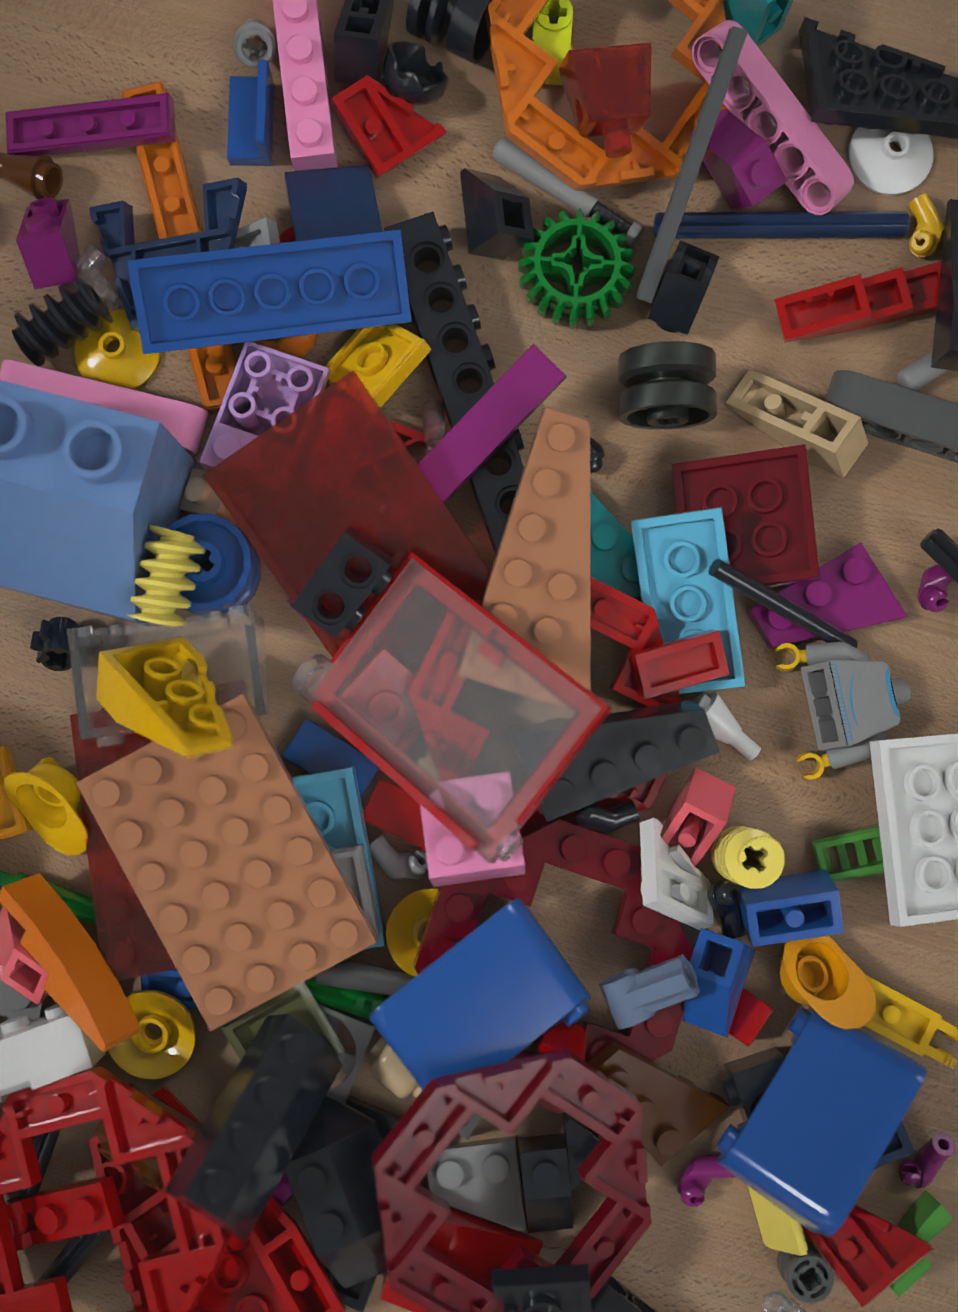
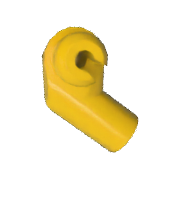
M928 193L916 197L908 204L917 222V226L909 241V248L911 253L919 258L930 256L936 251L945 229V225Z

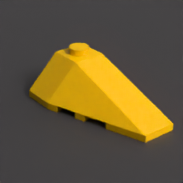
M184 637L99 652L96 699L117 723L186 758L232 747L233 739L223 709L217 705L215 700L216 689L214 683L209 681L207 676L208 666L206 660Z

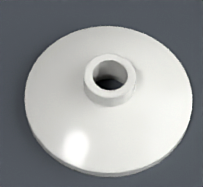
M858 127L849 143L848 163L856 180L869 191L883 196H899L917 188L927 177L933 163V146L929 135ZM889 143L898 146L901 152L893 151Z

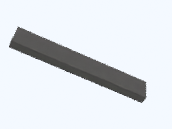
M733 26L728 31L636 294L639 300L652 304L748 30Z

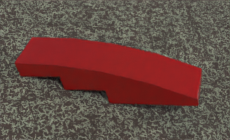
M941 261L905 272L903 267L863 279L861 274L774 299L784 342L868 328L936 311Z

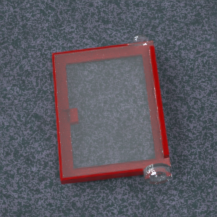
M413 552L408 555L333 658L329 660L323 654H316L310 657L298 668L292 680L293 689L312 705L311 708L468 848L475 850L488 863L493 864L498 858L503 862L509 860L518 851L523 840L517 833L612 710L605 702Z

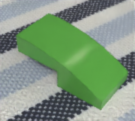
M925 1190L907 1210L897 1226L929 1243L954 1218ZM926 1257L923 1258L893 1283L890 1288L900 1297L933 1265Z

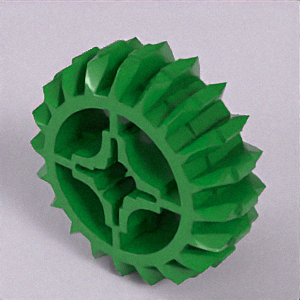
M581 208L576 211L575 219H569L568 214L562 210L559 212L557 224L546 216L542 223L543 231L533 227L534 240L524 244V247L521 248V254L525 258L518 261V271L524 274L520 277L519 284L521 289L529 290L526 294L528 304L540 302L537 310L540 317L546 315L550 310L554 312L552 322L555 325L561 322L562 316L569 317V327L572 329L576 327L578 318L583 317L588 327L592 326L595 321V313L603 320L608 319L611 313L610 307L619 309L624 301L621 295L630 293L632 284L628 279L633 278L635 273L634 265L629 264L634 255L632 248H623L627 240L625 233L612 235L615 229L614 221L607 222L604 226L600 225L598 211L592 215L591 220L583 219L584 213ZM571 242L568 250L561 253H553L552 257H545L555 247ZM586 244L597 249L603 256L591 253ZM575 254L578 255V265L580 266V272H582L579 273L577 284L574 282L575 273L572 267ZM545 277H549L550 282H557L563 285L567 295L554 289ZM600 280L608 281L599 291L581 297L582 290L586 286L599 284Z

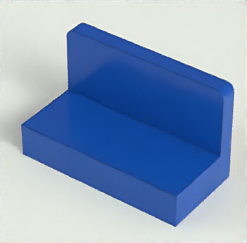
M258 60V77L230 76L227 159L232 166H272L275 84L267 60Z

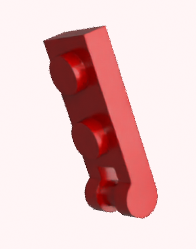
M112 1175L38 1191L30 1197L20 1195L5 1202L17 1251L37 1244L114 1229L125 1221ZM29 1212L33 1213L36 1224L34 1226H31L28 1216Z

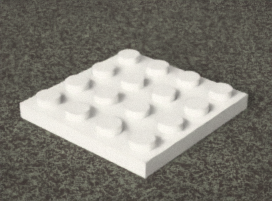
M958 733L869 741L890 925L903 927L958 919Z

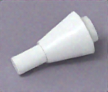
M716 691L708 695L703 692L693 700L705 710L715 739L732 745L749 761L753 760L760 753L761 747L741 731V726Z

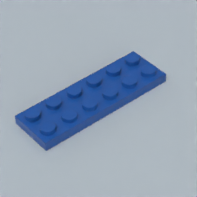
M401 230L127 260L143 354L412 322Z

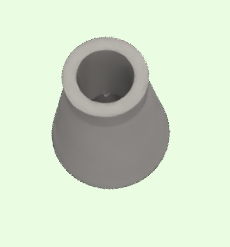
M250 18L236 31L233 38V49L235 55L243 64L252 68H258V60H267L269 64L274 58L276 40L273 33L262 20ZM250 35H259L260 39L252 40Z

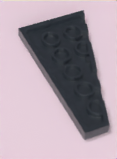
M804 17L799 35L812 122L898 131L909 134L943 136L952 139L958 138V78L944 74L945 65L885 44L872 49L855 41L856 34L840 30L839 35L835 36L818 30V21Z

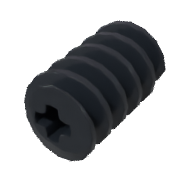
M78 276L73 278L77 290L75 293H72L64 285L58 287L62 301L57 302L49 294L43 296L47 310L42 311L34 303L29 304L32 319L28 320L20 312L14 314L18 326L16 329H12L14 339L25 356L38 367L45 364L44 355L50 358L57 357L60 351L59 346L66 350L73 347V336L81 341L88 338L87 326L97 332L103 329L102 318L110 323L114 322L108 308L97 292Z

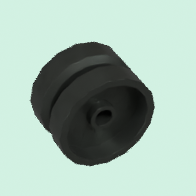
M662 341L642 344L622 352L618 358V381L628 389L621 392L619 396V421L624 425L635 428L671 430L694 427L714 420L717 416V392L707 384L716 377L715 351L711 347L700 343Z

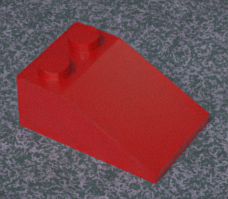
M449 1206L450 1215L426 1244L491 1281V1270L500 1269L518 1245L539 1256L543 1240ZM387 1272L385 1273L380 1294L381 1300L411 1312H430L391 1290Z

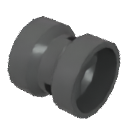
M806 1241L808 1247L806 1255L799 1256L779 1251L777 1257L778 1270L789 1290L798 1300L805 1303H817L824 1300L830 1294L834 1284L833 1272L820 1251L811 1242ZM813 1274V1276L810 1279L805 1280L807 1277Z

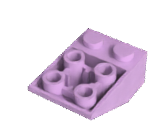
M251 341L245 342L199 461L203 468L209 472L232 476L259 493L291 503L298 484L295 478L318 417L330 369Z

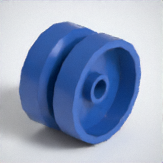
M211 513L190 514L173 522L167 528L195 536L194 541L205 548L204 554L190 555L189 557L200 565L201 568L199 572L185 573V577L196 584V588L180 592L182 596L191 601V607L183 608L184 610L204 618H225L242 610L255 596L261 581V560L253 543L229 520ZM212 562L214 564L213 568L207 573L204 567L207 563Z

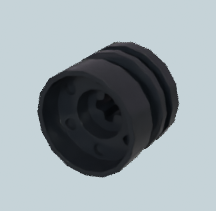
M409 0L406 30L410 35L419 39L426 36V41L434 46L441 43L448 33L447 51L475 65L481 61L490 47L485 12L492 0Z

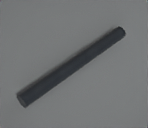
M716 559L710 565L709 575L824 642H845L857 648L858 641L724 561Z

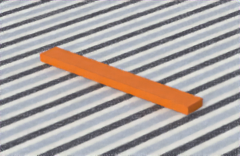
M163 81L121 91L123 98L167 93ZM176 126V142L135 146L159 239L203 231ZM233 344L188 349L203 409L208 412V415L218 413L237 364Z

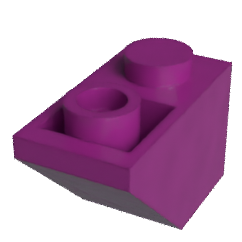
M46 197L33 201L29 207H26L16 238L33 287L36 290L72 283L75 276L79 277L81 259L69 199L55 201L52 197Z

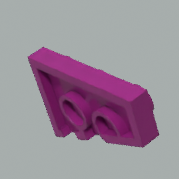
M861 542L819 567V580L795 582L778 592V594L843 632L908 617ZM761 604L747 611V614L769 649L784 643L793 644L818 638Z

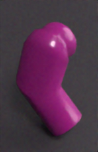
M939 564L929 567L923 572L917 593L921 607L935 613L943 611L948 606L949 601L944 598L948 595L946 592L948 583L954 581Z
M937 1133L918 1150L914 1161L904 1159L899 1166L901 1181L905 1185H915L917 1189L929 1186L942 1164L955 1151V1144L952 1138L947 1134Z
M720 1154L694 1157L679 1176L677 1191L686 1205L691 1207L701 1205L705 1201V1190L713 1179L736 1178L716 1163Z

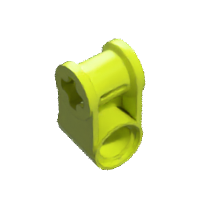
M549 0L534 21L532 27L531 41L558 61L554 71L544 84L569 86L573 45H571L573 6L570 0Z

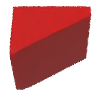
M743 988L729 1034L749 1047L770 1016L773 1008Z
M561 1022L557 1026L553 1025L532 1044L542 1054L566 1049L584 1061L585 1030L577 1024H573L568 1028L564 1022Z

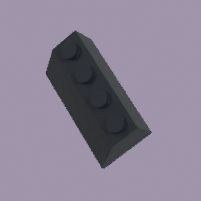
M289 1013L268 1015L164 1192L238 1239L246 1242L342 1067V1063L327 1040Z

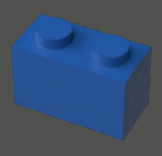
M826 869L783 875L773 884L761 889H750L737 884L741 894L739 900L741 918L752 947L844 933L839 890Z

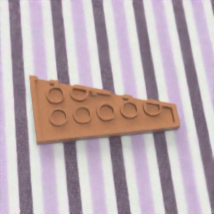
M544 407L481 606L591 692L590 422ZM472 630L459 676L575 711L511 659L506 662L502 669L497 667L478 651L486 639Z

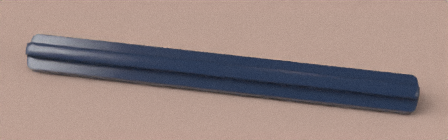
M808 211L684 212L675 239L904 237L909 231L910 216L906 211H829L823 215H814ZM665 212L655 214L653 221L655 238L657 237Z

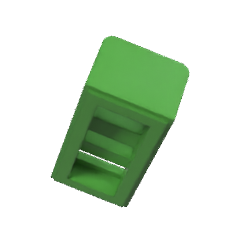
M879 823L811 840L818 869H826L833 882L884 872ZM872 838L877 860L868 862L863 840ZM854 842L859 865L850 866L845 844ZM836 846L842 869L833 871L827 847Z

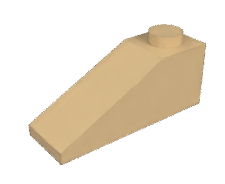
M752 369L748 370L725 402L729 409L785 447L805 444L809 463L841 478L846 476L868 445L861 417Z

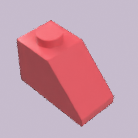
M696 767L678 793L660 833L661 838L669 847L680 845L689 856L691 863L696 867L726 825L736 787Z

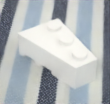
M58 1004L45 1009V1016L30 1021L28 1014L7 1020L0 1024V1102L2 1101V1095L27 1087H31L34 1090L92 1068L105 1055V1051L102 1052Z

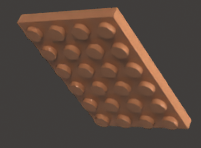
M246 693L221 705L233 739L231 748L186 758L153 741L76 783L210 1031L377 943L378 939Z

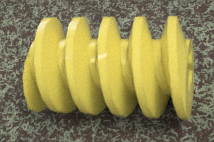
M149 525L148 529L159 536L160 540L144 543V548L153 553L155 559L140 560L139 566L147 570L151 575L150 577L135 579L134 583L145 590L146 594L130 597V602L139 607L141 613L128 614L127 616L168 627L185 626L186 618L175 611L176 609L191 607V601L182 596L180 592L196 588V584L185 577V573L200 571V565L189 557L190 555L204 554L205 548L194 541L195 536Z
M730 826L719 833L711 846V861L716 871L725 879L750 889H761L773 884L781 876L785 865L784 851L780 842L767 832L759 829ZM748 848L749 851L745 854L744 850Z

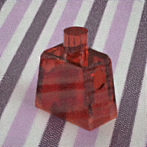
M651 42L569 50L559 68L562 84L579 135L582 137L603 136L605 153L608 158H618L632 152L630 133L639 131L650 117Z

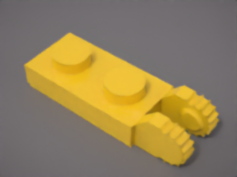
M867 976L876 995V1010L870 1022L864 1026L921 1057L925 1054L953 1069L957 1059L953 1058L949 1052L939 1047L935 1048L929 1045L936 1029L943 1031L947 1037L958 1042V1028L942 1020V1015Z

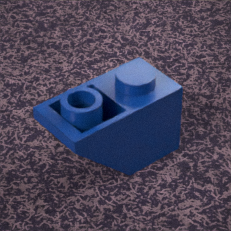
M701 928L690 960L697 976L700 992L696 997L684 1001L683 1021L726 1038L728 1037L754 957L755 950L744 942Z

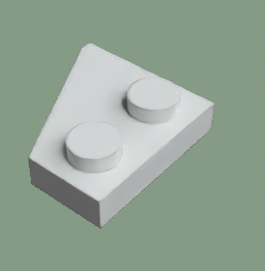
M651 818L640 822L641 894L643 896V905L698 930L713 927V907L708 898V891L711 887L710 881L700 869L694 867L689 856L680 845L669 847L660 836L663 825L658 819Z

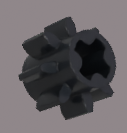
M55 617L49 621L42 620L40 631H33L30 649L38 651L37 663H42L46 668L53 671H66L72 667H79L80 657L88 656L90 639L83 637V625H78L74 620L67 617Z

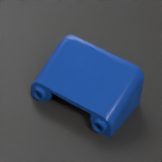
M518 898L495 913L384 1001L370 1015L369 1019L423 1090L432 1078L511 1061L553 1025L557 1026L564 1022L569 1028L580 1020L590 1010L585 1003L590 1000L591 995L531 911Z
M810 1006L808 1010L801 1007L791 1020L788 1030L793 1033L791 1038L793 1045L748 1120L741 1123L738 1128L730 1124L719 1139L716 1149L721 1154L716 1163L809 1231L831 1236L838 1231L849 1215L925 1079L927 1068L908 1055L860 1029L845 1030L831 1025Z

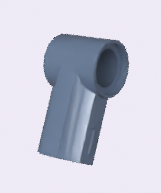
M684 955L640 971L637 968L624 970L603 980L599 984L618 1029L637 1025L652 1017L657 1010L696 997L700 992L696 973L691 962H688Z

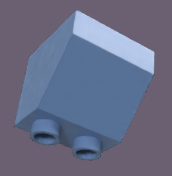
M0 380V588L149 627L150 622L127 616L128 614L141 613V609L130 602V597L146 594L145 590L134 583L135 579L150 577L151 573L139 566L140 560L153 559V553L144 548V543L159 540V536L148 528L149 525H154L167 529L173 522L181 519L183 511L179 509L192 469H195L197 462L159 421Z

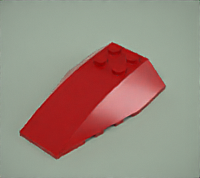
M162 1087L152 1094L153 1097L202 1127L203 1124L167 1087ZM95 1134L87 1142L96 1177L113 1176L125 1219L116 1228L110 1229L114 1245L118 1244L125 1271L121 1275L126 1294H131L134 1310L148 1307L138 1262L148 1255L179 1248L166 1193L164 1192V1185L160 1191L148 1186L137 1176L139 1169L130 1163L114 1166V1163L99 1151L102 1145L97 1134ZM271 1196L247 1241L244 1242L232 1235L193 1312H343L346 1307L297 1222Z

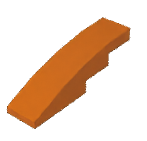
M37 873L3 886L0 891V903L26 930L20 944L49 974L43 986L47 993L102 1052L138 1034L141 1027L119 982L95 942L69 906L43 876Z

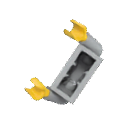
M845 642L809 644L803 650H799L790 643L778 646L775 652L788 651L792 653L794 662L789 665H776L777 670L790 672L796 668L798 663L807 662L808 666L801 667L818 751L826 750L827 752L819 756L811 751H803L796 757L797 762L807 758H815L817 762L814 771L801 775L806 779H816L821 776L825 767L831 766L833 769H837L869 759L871 757L869 741L885 740L887 730L899 725L901 718L898 705L907 703L911 695L908 683L902 678L892 679L889 665L886 662L871 661L867 653Z

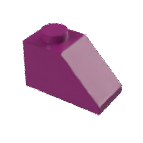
M726 108L722 109L719 112L703 161L731 210L753 207L784 184L787 179L767 142Z

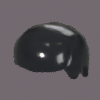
M406 41L393 42L387 48L383 78L386 88L391 94L415 106L437 102L443 96L447 89L449 77L443 71V63L441 61H438L435 66H431L427 62L425 48L415 43Z

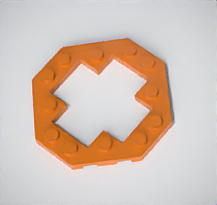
M492 0L485 12L506 138L575 191L678 177L691 140L689 134L694 131L710 86L693 62L692 47L697 38L721 22L726 21L723 6L725 0H667L694 22L670 56L704 83L662 143L631 118L627 117L604 151L535 98L554 71L558 61L526 37L525 34L549 0ZM717 43L719 50L722 51L721 46ZM724 103L722 104L720 111L725 108L728 110Z

